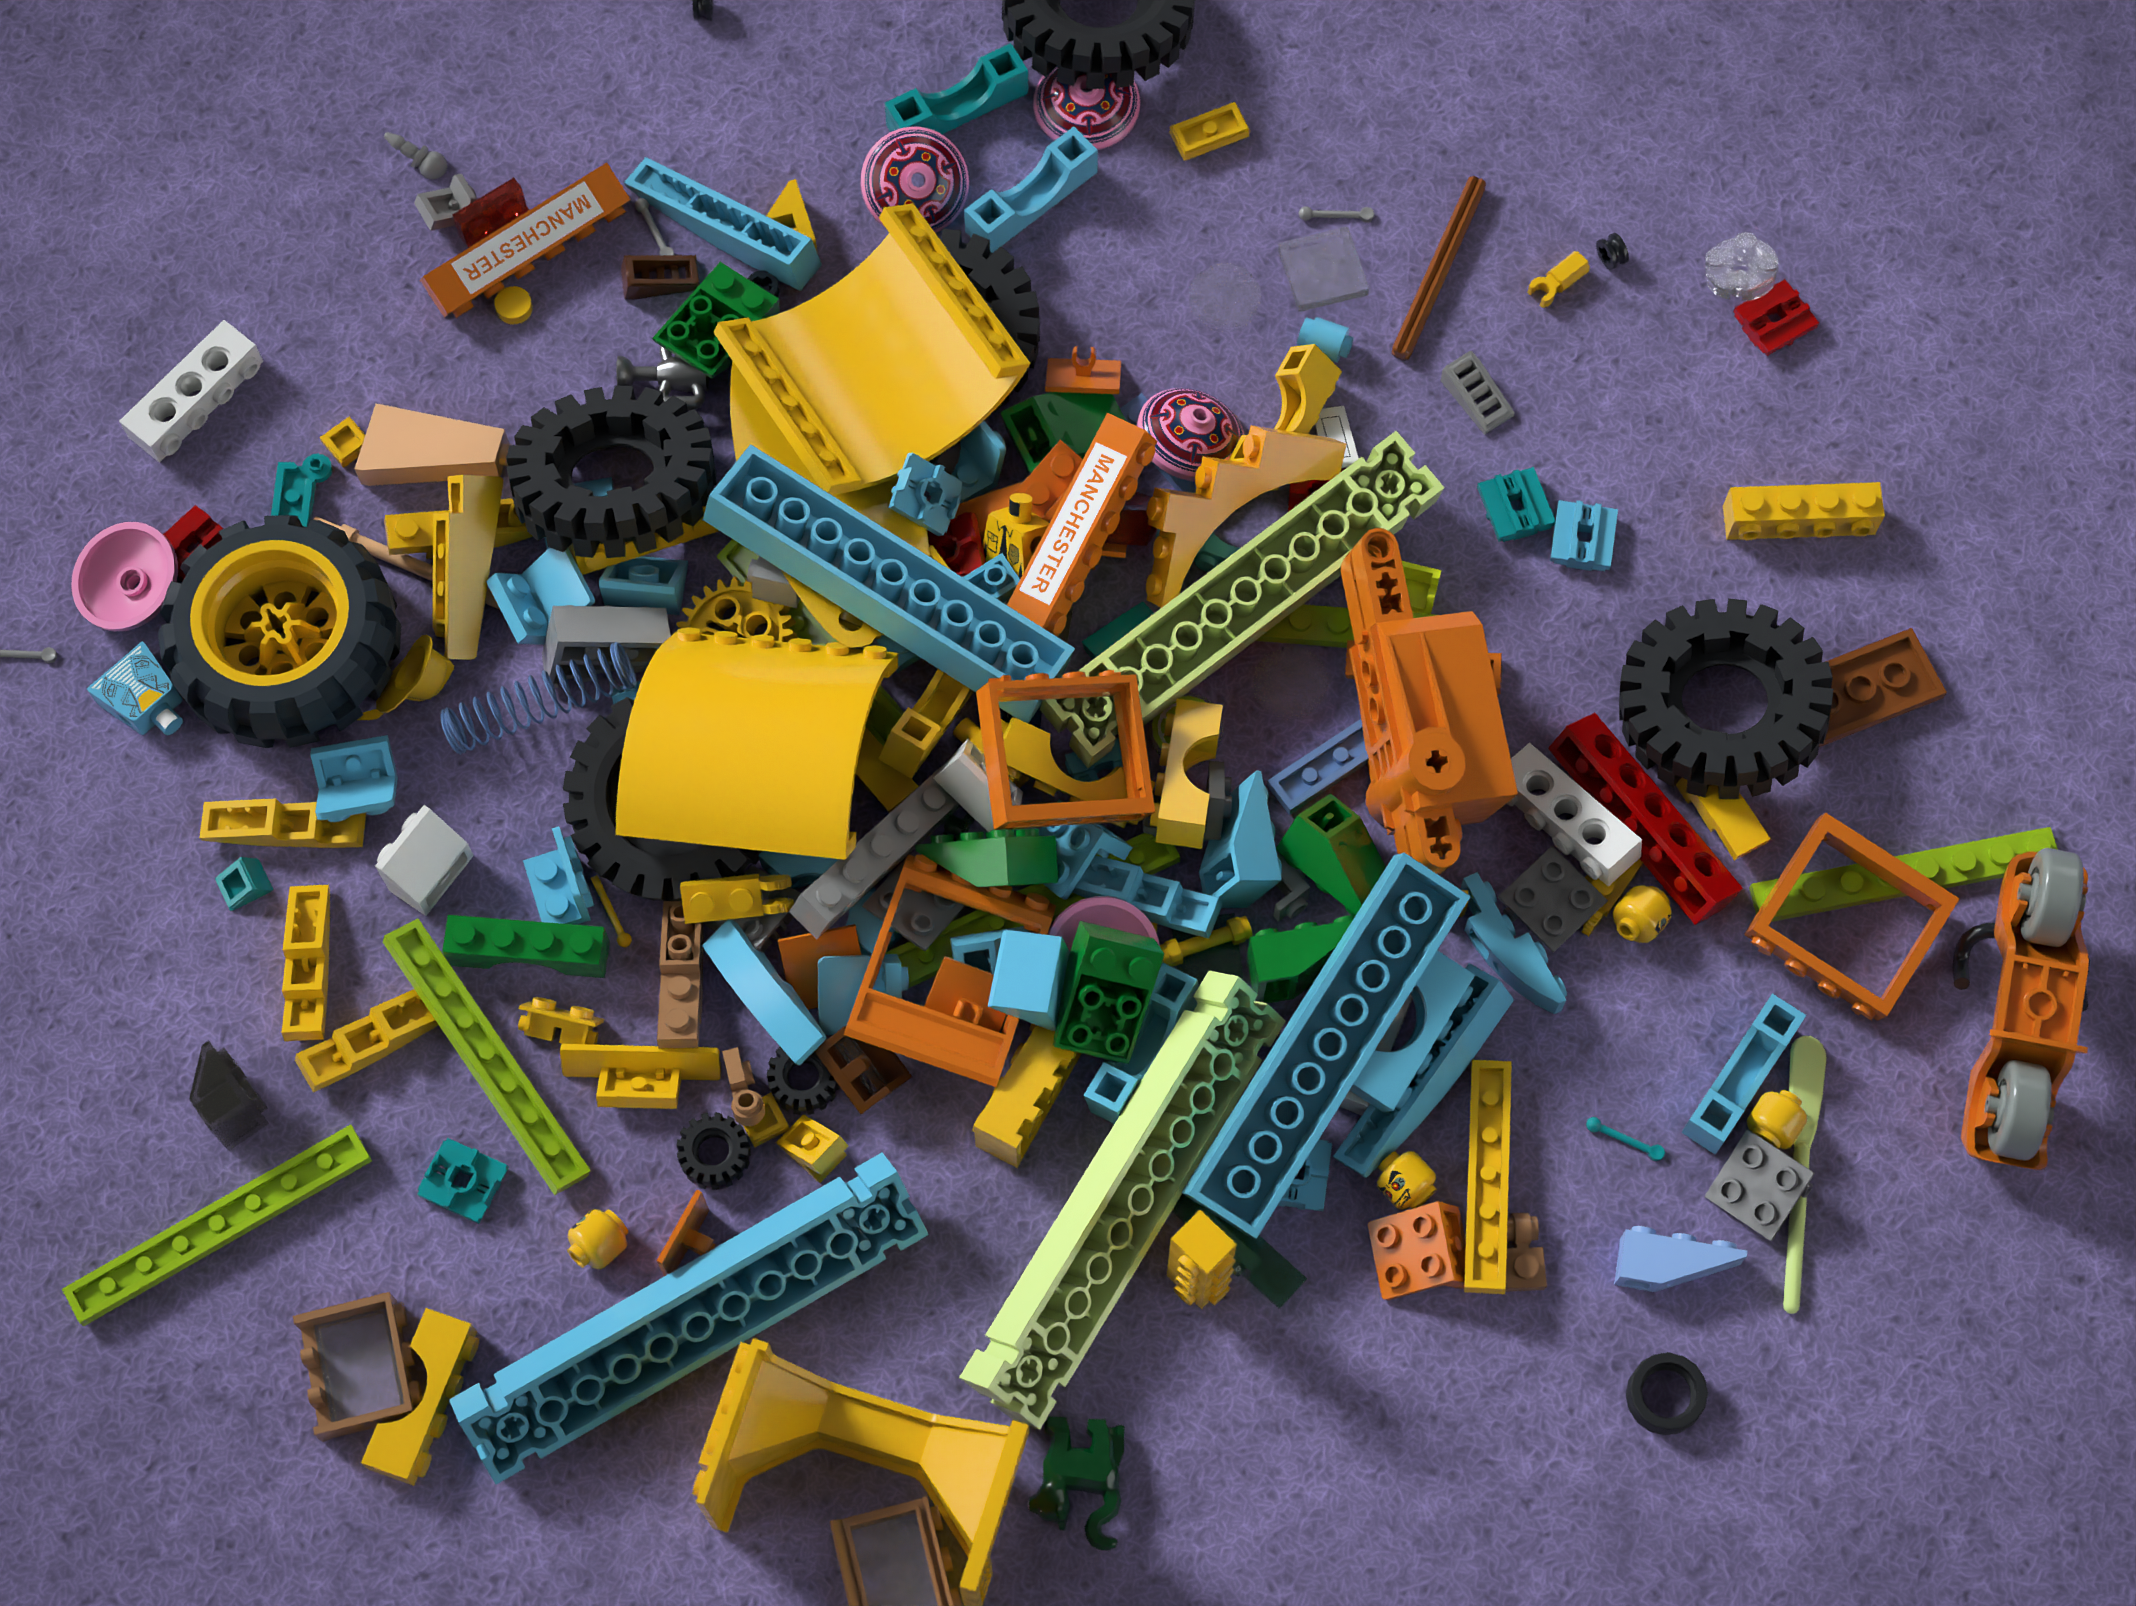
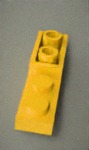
M513 498L501 499L493 548L532 537L527 532L526 523L521 524L516 514ZM449 510L385 515L384 524L389 555L425 553L426 559L433 558V513H448Z

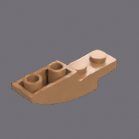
M663 901L659 962L661 981L657 1029L658 1049L698 1048L699 1025L702 1024L703 922L685 924L682 901Z

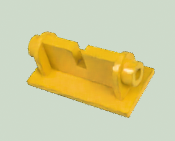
M533 997L532 1002L529 1001L519 1005V1009L528 1011L527 1016L521 1015L518 1023V1030L524 1031L525 1036L553 1041L557 1027L562 1029L559 1040L561 1044H597L599 1033L593 1031V1027L604 1023V1019L595 1017L594 1010L580 1006H571L570 1011L556 1008V1001L541 997Z

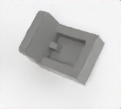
M456 174L453 176L449 188L419 193L414 204L431 231L468 223L477 198L474 189L468 185L463 175Z
M1280 853L1277 857L1282 864V880L1276 886L1286 897L1275 905L1273 916L1278 922L1287 915L1292 919L1300 914L1308 905L1306 900H1308L1310 886L1304 880L1305 874L1301 870L1290 866Z

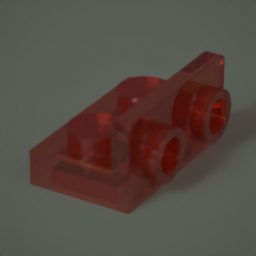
M512 178L452 214L459 237L469 248L530 209L527 207L522 187L515 178Z

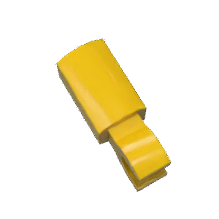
M1574 251L1549 270L1546 277H1538L1532 280L1527 293L1532 295L1537 290L1545 291L1547 294L1542 297L1540 306L1542 308L1548 307L1554 301L1557 292L1562 293L1590 271L1589 262L1578 251Z

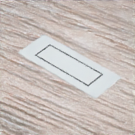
M1344 406L1322 408L1319 420L1315 424L1318 436L1346 443L1342 468H1346L1359 458Z

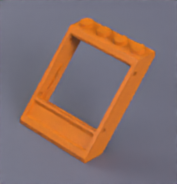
M908 854L843 1035L997 1087L1019 1018L1007 1015L1002 1032L999 1033L874 990L873 987L892 936V932L889 931L904 888L918 893L923 890L1022 924L1024 925L1023 929L1044 935L1048 934L1056 905L1051 904L1046 897L1036 893L1025 895L1013 891L1011 886L976 887L924 855H916L914 857Z

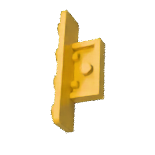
M562 1044L560 1047L563 1076L599 1078L596 1094L597 1107L677 1109L681 1080L718 1081L721 1078L720 1051L718 1048H658V1046Z

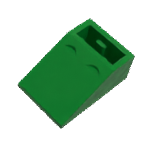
M719 262L656 333L653 341L710 378H714L732 366V359L713 333L718 322L748 317L751 321H756L780 314L779 298L722 262Z
M1050 392L1033 396L1000 412L1006 431L1029 475L1060 439L1083 459L1107 413L1126 421L1113 394Z
M1331 793L1298 814L1276 847V851L1284 856L1285 861L1290 866L1305 873L1321 891L1331 894L1345 906L1349 914L1356 916L1386 868L1361 817Z
M1014 829L991 830L985 833L986 839H984V832L960 833V835H956V841H954V835L930 836V844L915 845V851L976 887L1058 883L1056 836H1040L1039 829L1016 830V837H1014Z
M1342 916L1336 918L1333 923L1318 925L1316 922H1305L1295 926L1294 930L1279 932L1276 928L1261 930L1255 936L1250 937L1246 962L1251 987L1258 994L1254 1001L1272 1003L1294 999L1312 986L1355 916Z
M1079 922L1068 957L1053 1041L1054 1047L1129 1064L1165 955L1154 938L1088 922Z

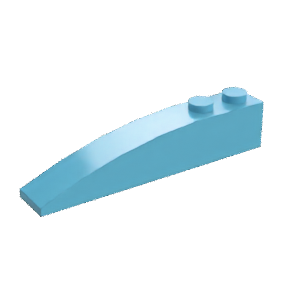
M647 157L644 158L624 182L629 190L639 197L646 199L657 210L715 247L759 271H767L775 276L777 280L799 291L803 289L822 265L810 237Z
M1470 963L1465 969L1475 975L1469 985L1473 988V991L1467 1002L1461 1008L1456 1006L1449 1019L1453 1021V1024L1447 1035L1440 1042L1436 1040L1429 1053L1433 1056L1428 1067L1421 1075L1415 1074L1408 1087L1412 1089L1408 1100L1402 1108L1398 1109L1395 1107L1393 1111L1384 1113L1370 1104L1333 1157L1337 1161L1367 1178L1422 1123L1464 1072L1514 1001L1499 979Z

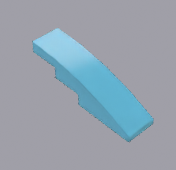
M1096 855L1072 891V893L1084 898L1095 896L1119 898L1137 907L1150 922L1208 939L1223 905L1219 897L1183 889L1180 882L1145 874L1140 866Z
M728 919L702 945L742 1002L795 1064L801 1065L827 1039L792 985L780 978L766 955L754 948L737 922Z

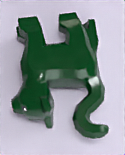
M1048 1416L1044 1427L1045 1434L1051 1437V1444L1043 1461V1484L1037 1493L1029 1497V1511L1038 1514L1043 1520L1058 1523L1059 1530L1065 1531L1070 1511L1068 1490L1102 1495L1104 1505L1090 1514L1084 1526L1085 1536L1092 1547L1110 1551L1117 1546L1118 1541L1114 1537L1104 1535L1101 1532V1528L1118 1515L1121 1505L1119 1467L1124 1455V1425L1108 1427L1104 1419H1088L1086 1433L1092 1438L1091 1447L1075 1448L1071 1446L1067 1417Z

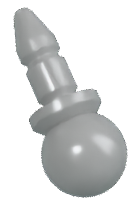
M390 132L384 134L385 139L395 150H400L401 154L409 159H413L411 167H419L420 173L425 178L438 179L446 173L447 161L441 153L436 151L428 152V148L425 145L419 150L417 146L409 141H405L400 135Z

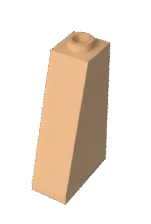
M376 403L356 462L355 471L361 484L367 486L448 481V476L455 475L500 477L503 466H508L507 454L509 446L512 444H509L505 429Z

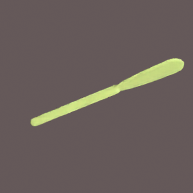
M1801 1036L1792 1043L1790 1049L1789 1092L1795 1094L1802 1101L1801 1107L1806 1112L1807 1123L1794 1142L1793 1159L1809 1169L1810 1148L1817 1130L1823 1098L1827 1058L1826 1051L1818 1039L1812 1036ZM1800 1196L1789 1213L1783 1301L1784 1310L1789 1314H1795L1800 1308L1807 1197L1803 1198L1802 1196Z

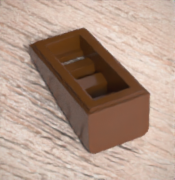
M624 255L621 276L624 299H642L694 291L700 285L696 255ZM685 267L686 279H680L678 268ZM670 269L671 279H665L664 270ZM655 271L656 279H650L649 272ZM640 273L641 279H635L634 274Z

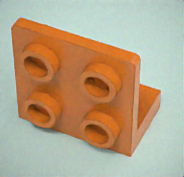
M1437 1201L1368 1222V1231L1382 1299L1392 1300L1442 1285L1458 1289L1464 1288L1466 1239L1459 1207Z

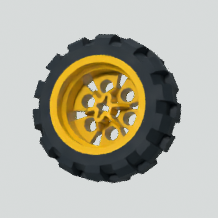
M264 516V525L249 528L246 521H241L220 530L219 534L222 537L220 542L208 550L200 544L182 563L180 568L186 577L182 583L171 581L160 610V614L166 621V624L161 625L158 640L161 659L170 672L171 682L201 721L219 734L232 733L238 743L271 748L275 739H285L288 746L292 748L319 742L318 732L336 724L341 732L364 715L359 705L367 696L374 700L381 696L393 675L389 666V660L395 659L400 653L401 624L395 611L397 603L379 564L362 544L350 542L345 531L320 520L311 519L309 525L305 527L302 526L298 516ZM311 591L320 593L308 607L305 606ZM266 596L269 603H263L260 608L255 602ZM328 619L322 627L317 628L314 626L317 621ZM283 627L286 638L283 639L275 630ZM227 638L246 641V643L226 646ZM302 638L301 643L298 645V639ZM277 651H283L284 654H277ZM259 657V662L256 665L246 666L252 658Z

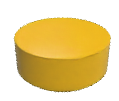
M506 287L495 298L494 304L497 315L507 324H520L526 321L532 313L533 305L530 295L521 287Z

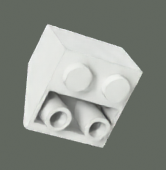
M423 805L418 813H412L406 819L402 826V833L395 842L387 844L381 850L375 867L391 893L427 916L474 855L463 838L431 809Z

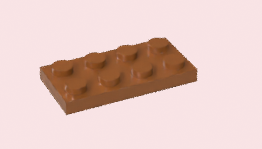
M1912 628L1825 661L1829 662L1833 677L1831 689L1834 690L1828 731L1824 744L1819 743V747L1944 698L1947 692Z

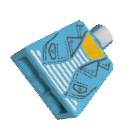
M143 641L87 688L92 698L101 708L141 735L147 733L155 725L165 735H171L183 723V719L173 710L183 699Z

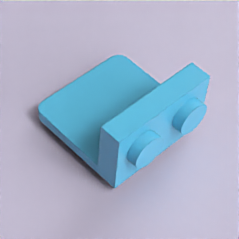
M388 735L311 748L310 756L319 788L315 810L318 820L339 822L355 814L379 815L395 805L398 776Z
M885 954L873 989L902 999V991H908L909 987L908 967H901L897 954ZM871 955L824 956L819 959L818 1022L825 1035H834L847 1025Z

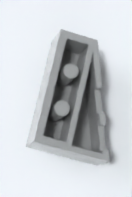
M553 606L542 650L544 670L549 674L554 688L558 687L559 681L556 673L557 664L561 666L567 679L574 678L569 664L571 659L577 664L583 683L593 681L584 663V654L589 656L596 674L604 673L597 654L598 648L603 651L610 671H615L610 653V646L615 642H619L625 649L634 673L645 671L657 649L671 636L666 608Z

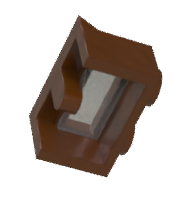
M844 1026L822 1043L814 1052L861 1115L911 1079L912 1075L895 1052L843 1035L846 1028Z

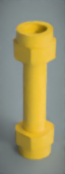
M1246 916L1235 917L1227 920L1225 927L1213 930L1209 939L1196 936L1179 943L1176 938L1165 941L1164 944L1160 945L1165 954L1162 963L1173 967L1182 964L1183 957L1230 941L1234 945L1243 943L1253 936L1250 923Z

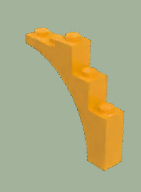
M1250 425L1249 435L1246 436L1243 443V462L1203 456L1201 466L1198 467L1195 474V493L1155 487L1153 497L1150 498L1147 504V524L1159 529L1160 533L1153 545V555L1155 558L1152 573L1149 574L1146 580V600L1162 608L1178 596L1196 554L1207 539L1235 510L1262 493L1285 484L1307 480H1331L1341 472L1346 443L1328 437Z

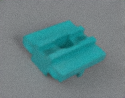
M1534 467L1521 471L1519 469L1513 470L1511 474L1504 476L1499 474L1493 479L1477 484V489L1486 509L1487 520H1490L1498 542L1517 540L1555 526V518ZM1519 499L1524 509L1515 511L1510 502Z
M447 1138L446 1141L442 1142L424 1174L425 1177L417 1189L419 1190L417 1195L479 1224L487 1208L489 1209L496 1191L499 1190L509 1167L507 1164L480 1153L478 1149H471ZM459 1172L471 1176L466 1189L453 1184Z

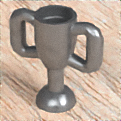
M660 346L661 362L657 366L633 367L632 362L626 357H617V386H632L634 381H658V384H660L659 391L663 392L664 402L672 397L668 396L671 390L693 392L694 396H675L687 403L688 411L701 408L704 403L705 391L709 389V376L678 356L672 357L671 352Z

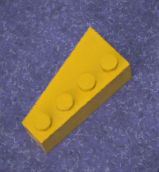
M1035 1024L1030 1026L1032 1033L1026 1043H1020L1011 1059V1067L1006 1075L999 1079L997 1087L992 1092L991 1099L979 1114L972 1128L976 1147L1016 1168L1020 1165L1082 1054L1054 1047L1055 1031Z

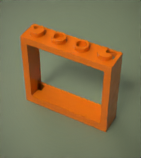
M1107 670L1100 672L1099 676L1086 677L1085 672L1076 671L1063 674L1062 678L1049 679V674L1037 673L1026 676L1025 680H1012V676L1003 675L1000 678H989L988 682L976 691L994 830L1141 821L1155 813L1136 674L1121 675V672ZM1113 696L1127 798L1012 806L999 702Z
M1825 812L1813 823L1744 935L1752 940L1751 943L1759 948V952L1771 956L1773 953L1784 960V967L1799 977L1807 975L1818 982L1817 988L1827 996L1834 999L1841 997L1852 1004L1851 1010L1858 1016L1862 1014L1869 1020L1874 1018L1878 1021L1888 1016L1960 898ZM1821 841L1934 912L1881 998L1769 926Z

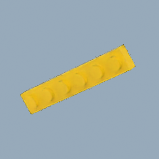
M1472 1060L1464 1292L1505 1294L1512 1061Z

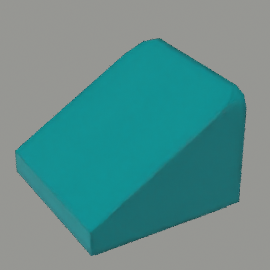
M240 857L215 878L230 911L240 908L274 890L260 860L257 858Z

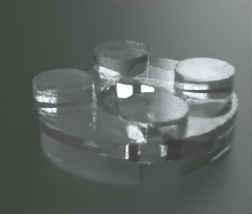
M1749 232L1739 233L1735 238L1720 242L1706 253V283L1712 292L1725 299L1730 300V295L1742 296V301L1760 298L1767 294L1776 283L1779 264L1778 256L1771 246L1761 240H1757L1754 234ZM1737 266L1748 267V271L1744 272L1742 269H1734Z

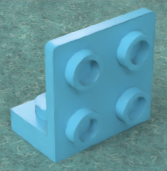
M985 421L960 440L959 461L951 474L962 481L961 486L963 487L959 495L962 496L960 504L984 495L998 486L1006 445L1002 436L997 431H992Z
M549 548L522 574L495 573L486 581L518 644L544 645L553 606H591L595 602V598L569 548L563 553Z
M1101 823L1041 827L1039 830L1040 836H1056L1058 883L1043 885L1060 898L1067 900L1096 854L1103 858H1108L1109 854L1125 860L1133 847Z
M559 826L552 828L558 849L523 860L541 921L573 925L590 921L591 918L587 908L594 906V902L582 872L583 867L571 836L564 838Z

